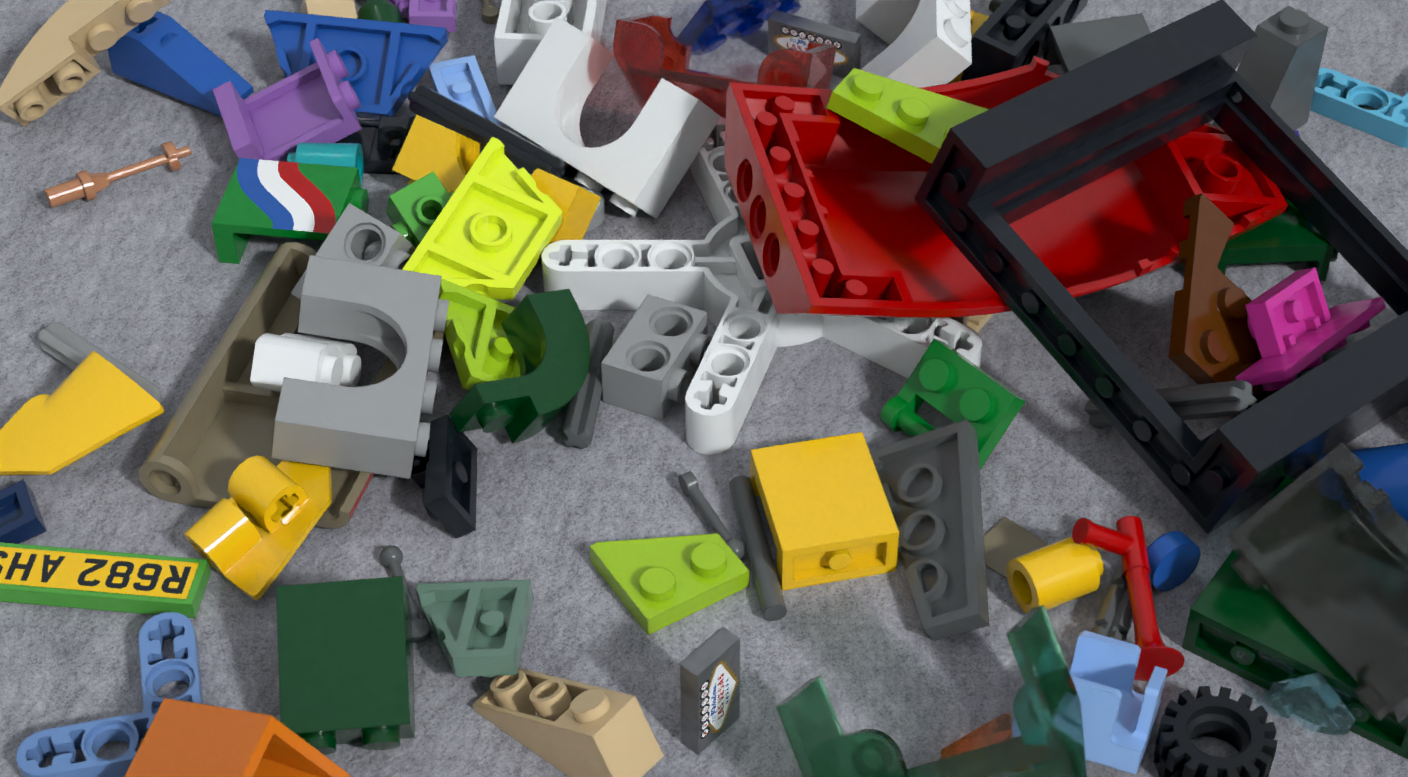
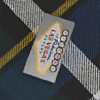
M774 10L768 18V56L845 78L853 68L860 69L861 34Z
M725 627L718 629L680 662L682 744L697 755L740 718V638Z

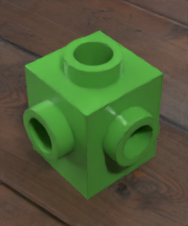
M433 171L391 194L386 210L387 216L393 223L390 227L401 233L417 248L454 191L448 193Z

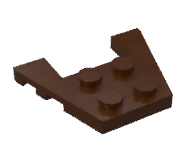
M1201 193L1187 198L1184 203L1183 217L1190 219L1188 239L1180 241L1178 260L1185 266L1183 289L1175 291L1168 356L1198 385L1236 381V376L1262 358L1257 341L1251 336L1248 328V312L1245 305L1252 300L1217 267L1234 223ZM1262 384L1252 386V395L1257 399L1256 404L1278 391H1264Z

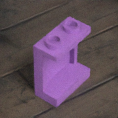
M319 38L310 41L316 63L244 100L231 81L213 89L232 148L238 158L287 162L289 152H296L299 142L335 143L362 129L355 113V109L361 107V103L348 80L342 81V79L349 76V73L336 50L328 53Z

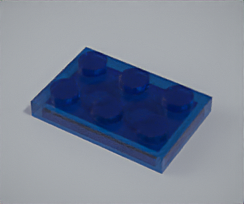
M706 0L675 41L684 56L701 49L703 54H706L723 45L727 41L726 37L738 32L740 37H745L757 31L764 25V20H767L774 10L793 15L801 8L800 0Z

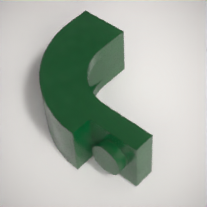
M570 289L527 294L502 322L501 325L519 362L520 377L474 384L449 413L458 433L481 428L483 432L491 433L505 428L512 444L520 442L543 430L578 393L589 369L590 342L584 318Z

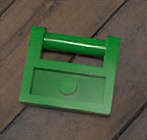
M934 338L899 394L892 397L883 407L880 420L894 432L902 430L910 437L935 430V427L916 414L924 400L954 423L967 419L977 431L979 470H981L1025 403V400L945 342Z

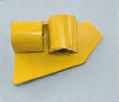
M92 350L51 395L40 394L32 397L0 429V476L52 475L119 436L163 414L164 408L137 383L100 354Z
M256 455L250 457L234 470L229 479L228 492L231 497L228 500L223 497L183 535L203 559L208 560L209 565L253 600H259L332 503L331 467L282 460L275 466L264 456Z

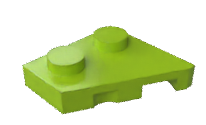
M441 279L438 298L449 300L444 333L462 388L469 391L474 384L520 377V366L517 356L501 325L515 307Z
M718 533L596 542L589 546L591 563L647 635L749 587L750 571Z

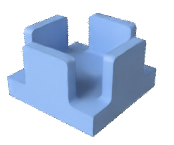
M1082 631L1077 639L1071 669L1069 672H1064L1050 667L1056 637L1043 634L1031 658L1023 697L1014 715L1010 737L1136 775L1157 722L1162 702L1160 699L1168 669L1154 667L1143 695L1133 690V682L1141 654V649L1138 645L1093 632Z

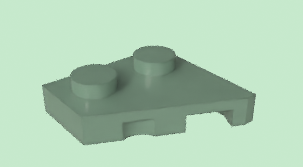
M530 579L417 584L416 593L420 610L456 677L482 676L493 678L504 675H517L534 599Z

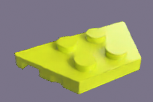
M491 137L402 270L442 276L441 279L492 299L513 300L540 259L543 249L548 246L561 226L563 211L547 194L538 190L536 181L524 167L518 170L504 154L505 146L497 138Z

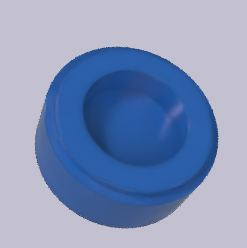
M1181 531L1168 532L1154 540L1147 548L1150 565V583L1159 591H1169L1184 583L1192 575L1199 563L1201 551L1198 545Z

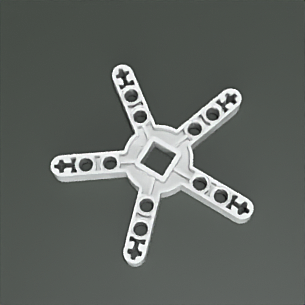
M720 117L690 165L691 173L717 224L710 230L704 240H560L549 244L543 249L541 254L544 292L570 289L581 311H637L649 294L707 312L708 318L717 329L685 396L686 441L694 451L701 454H720L730 449L734 444L777 347L800 345L824 337L905 378H909L935 338L945 342L980 368L982 338L972 328L949 317L877 318L777 314L765 279L758 280V278L764 276L724 166L726 119Z

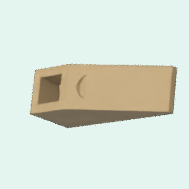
M519 668L517 675L497 676L492 681L490 689L472 704L475 712L568 777H643L664 756L634 695Z

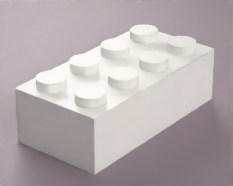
M502 0L494 35L498 85H514L556 16L600 43L607 0Z

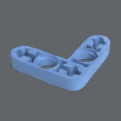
M164 612L151 617L141 627L138 639L144 712L44 729L31 734L23 740L17 749L16 760L22 777H124L141 745L140 739L145 737L164 699L156 695L160 687L172 681L185 682L189 685L187 690L178 697L168 699L204 704L199 646L191 620L177 612ZM174 638L173 645L176 658L165 660L162 650L164 640ZM124 741L129 744L127 751L120 757L104 760L96 756L100 747L108 742ZM77 750L83 751L85 761L77 762L79 761L76 754ZM54 756L52 765L43 767L45 758Z

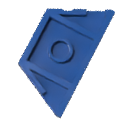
M265 10L264 13L266 24L270 28L276 47L275 52L285 77L317 62L309 43L316 38H319L328 53L333 50L338 52L349 73V76L342 79V81L348 80L361 103V107L355 109L357 117L380 119L381 116L394 117L408 98L410 92L415 88L445 46L449 36L445 27Z

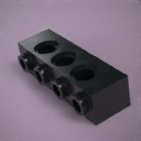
M1005 0L972 35V64L963 71L961 81L1028 65L1034 56L1041 58L1044 55L1050 26L1072 23L1086 7L1088 0Z

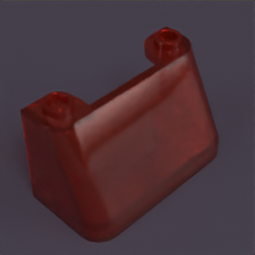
M647 13L616 19L613 41L614 57L638 105L644 108L662 78L696 97L725 119L726 92L729 82L830 90L837 45L812 41L808 43L806 51L778 49L765 57L759 69L758 80L753 81L690 70L689 63L692 45L681 43L674 36L670 28L672 17Z

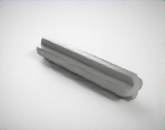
M51 322L47 329L40 330L38 338L41 340V348L74 370L93 350L112 363L162 405L163 398L160 397L161 389L62 323Z

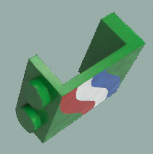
M239 158L211 223L219 262L239 264L251 234L325 241L349 203L367 213L369 195L367 189H361L358 168Z

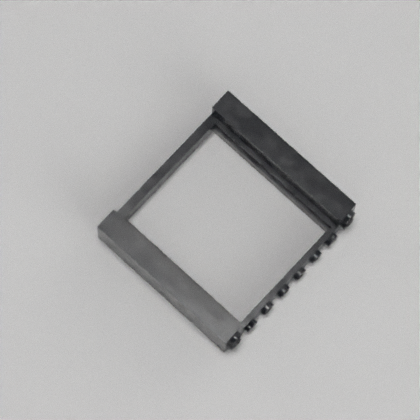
M1219 0L951 127L914 198L1207 534L1274 492L1285 476L1294 479L1305 472L1307 465L1317 464L1320 454L1336 452L1408 405V250L1235 71L1258 35L1224 0ZM1214 120L1253 163L1278 186L1279 190L1377 294L1383 297V300L1395 311L1398 317L1219 426L1213 434L1200 440L1009 224Z

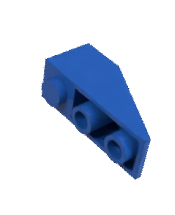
M158 11L152 18L140 23L118 39L112 47L107 49L114 74L221 116L213 89L231 81L243 100L254 92L253 86L183 26L171 16Z

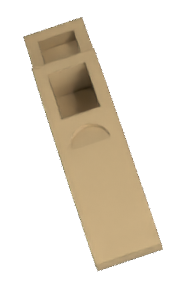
M68 0L38 30L16 59L0 87V111L24 127L33 120L41 118L48 109L72 92L81 89L87 81L101 72L94 59L97 54L112 47L118 39L140 23L152 18L158 10L171 1Z

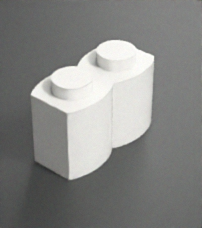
M266 333L261 335L255 342L250 382L256 388L281 392L284 377L356 387L360 378L362 363L360 356L356 355V347L351 343L293 333H284L282 335Z

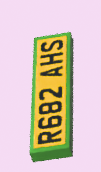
M0 542V602L151 615L177 612L188 618H196L211 575L209 562L206 559Z

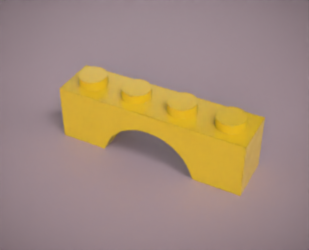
M416 114L392 170L410 178L407 186L434 171L448 193L451 191L455 192L478 158L480 143ZM537 168L531 174L536 181V187L540 192L547 194L563 211L562 224L549 244L560 240H583L601 197Z

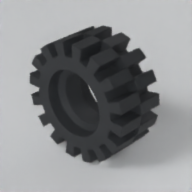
M1199 686L1196 698L1188 689L1179 693L1177 703L1171 700L1166 706L1164 715L1162 714L1154 751V763H1159L1157 773L1160 777H1269L1278 741L1275 740L1277 730L1274 722L1266 723L1268 712L1262 706L1251 711L1252 698L1242 693L1238 701L1230 699L1231 688L1220 687L1219 695L1211 696L1210 686ZM1199 737L1218 738L1231 744L1239 754L1227 758L1214 757L1200 751L1193 745L1191 740Z

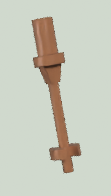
M168 141L160 145L164 154L109 173H88L87 170L75 174L76 179L44 189L46 200L50 208L83 197L85 201L96 199L97 193L109 186L111 182L163 164H166L170 172L182 168V165L178 159L191 155L190 147L185 146L176 149L173 142Z

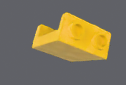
M863 432L750 450V480L755 496H760L776 545V573L782 591L896 572L899 530Z

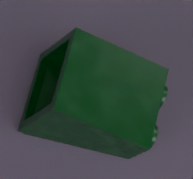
M403 576L276 586L280 722L323 755L336 752L337 744L362 742V748L366 750H388L399 747L401 745L400 739L415 738L412 607Z

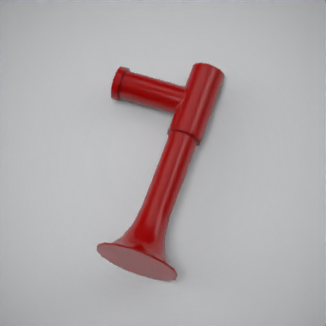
M1137 516L1122 517L1116 522V530L1093 523L1087 518L1078 519L1072 531V539L1076 544H1086L1121 557L1134 625V644L1138 645L1141 649L1134 680L1149 681L1155 666L1168 669L1166 677L1177 673L1183 667L1185 658L1178 650L1166 647L1160 636L1149 578L1150 565L1141 518Z

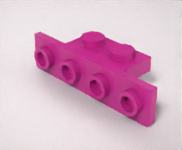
M1316 267L1295 271L1245 305L1248 312V328L1251 336L1257 341L1262 358L1236 376V381L1244 380L1252 386L1262 384L1264 391H1274L1285 387L1297 379L1296 375L1299 372L1321 364L1323 362L1321 358L1323 354L1345 346L1347 344L1346 337L1350 334L1369 328L1371 326L1369 320L1386 308L1383 297L1339 304L1329 310Z

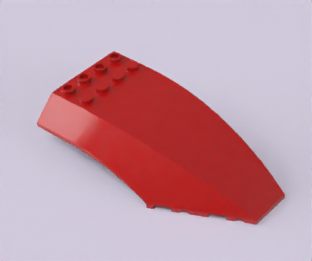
M1034 56L1030 64L1008 71L960 82L920 88L991 109L1061 75L1047 70L1049 61ZM729 82L726 92L724 166L777 314L877 318H944L1012 311L914 199L932 165L931 163L826 108L833 90ZM1208 122L1009 225L1075 298L1181 263L1178 260L1180 241L1188 239L1190 219L1183 217L1184 203L1187 198L1203 193L1234 223L1228 241L1284 213L1288 203L1278 186L1253 163L1220 127H1216Z

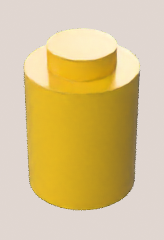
M1072 536L1011 559L1007 564L1006 573L1015 601L1026 614L1034 616L1096 591L1099 588L1100 576L1103 574L1104 567L1102 558L1095 547L1086 544H1076Z

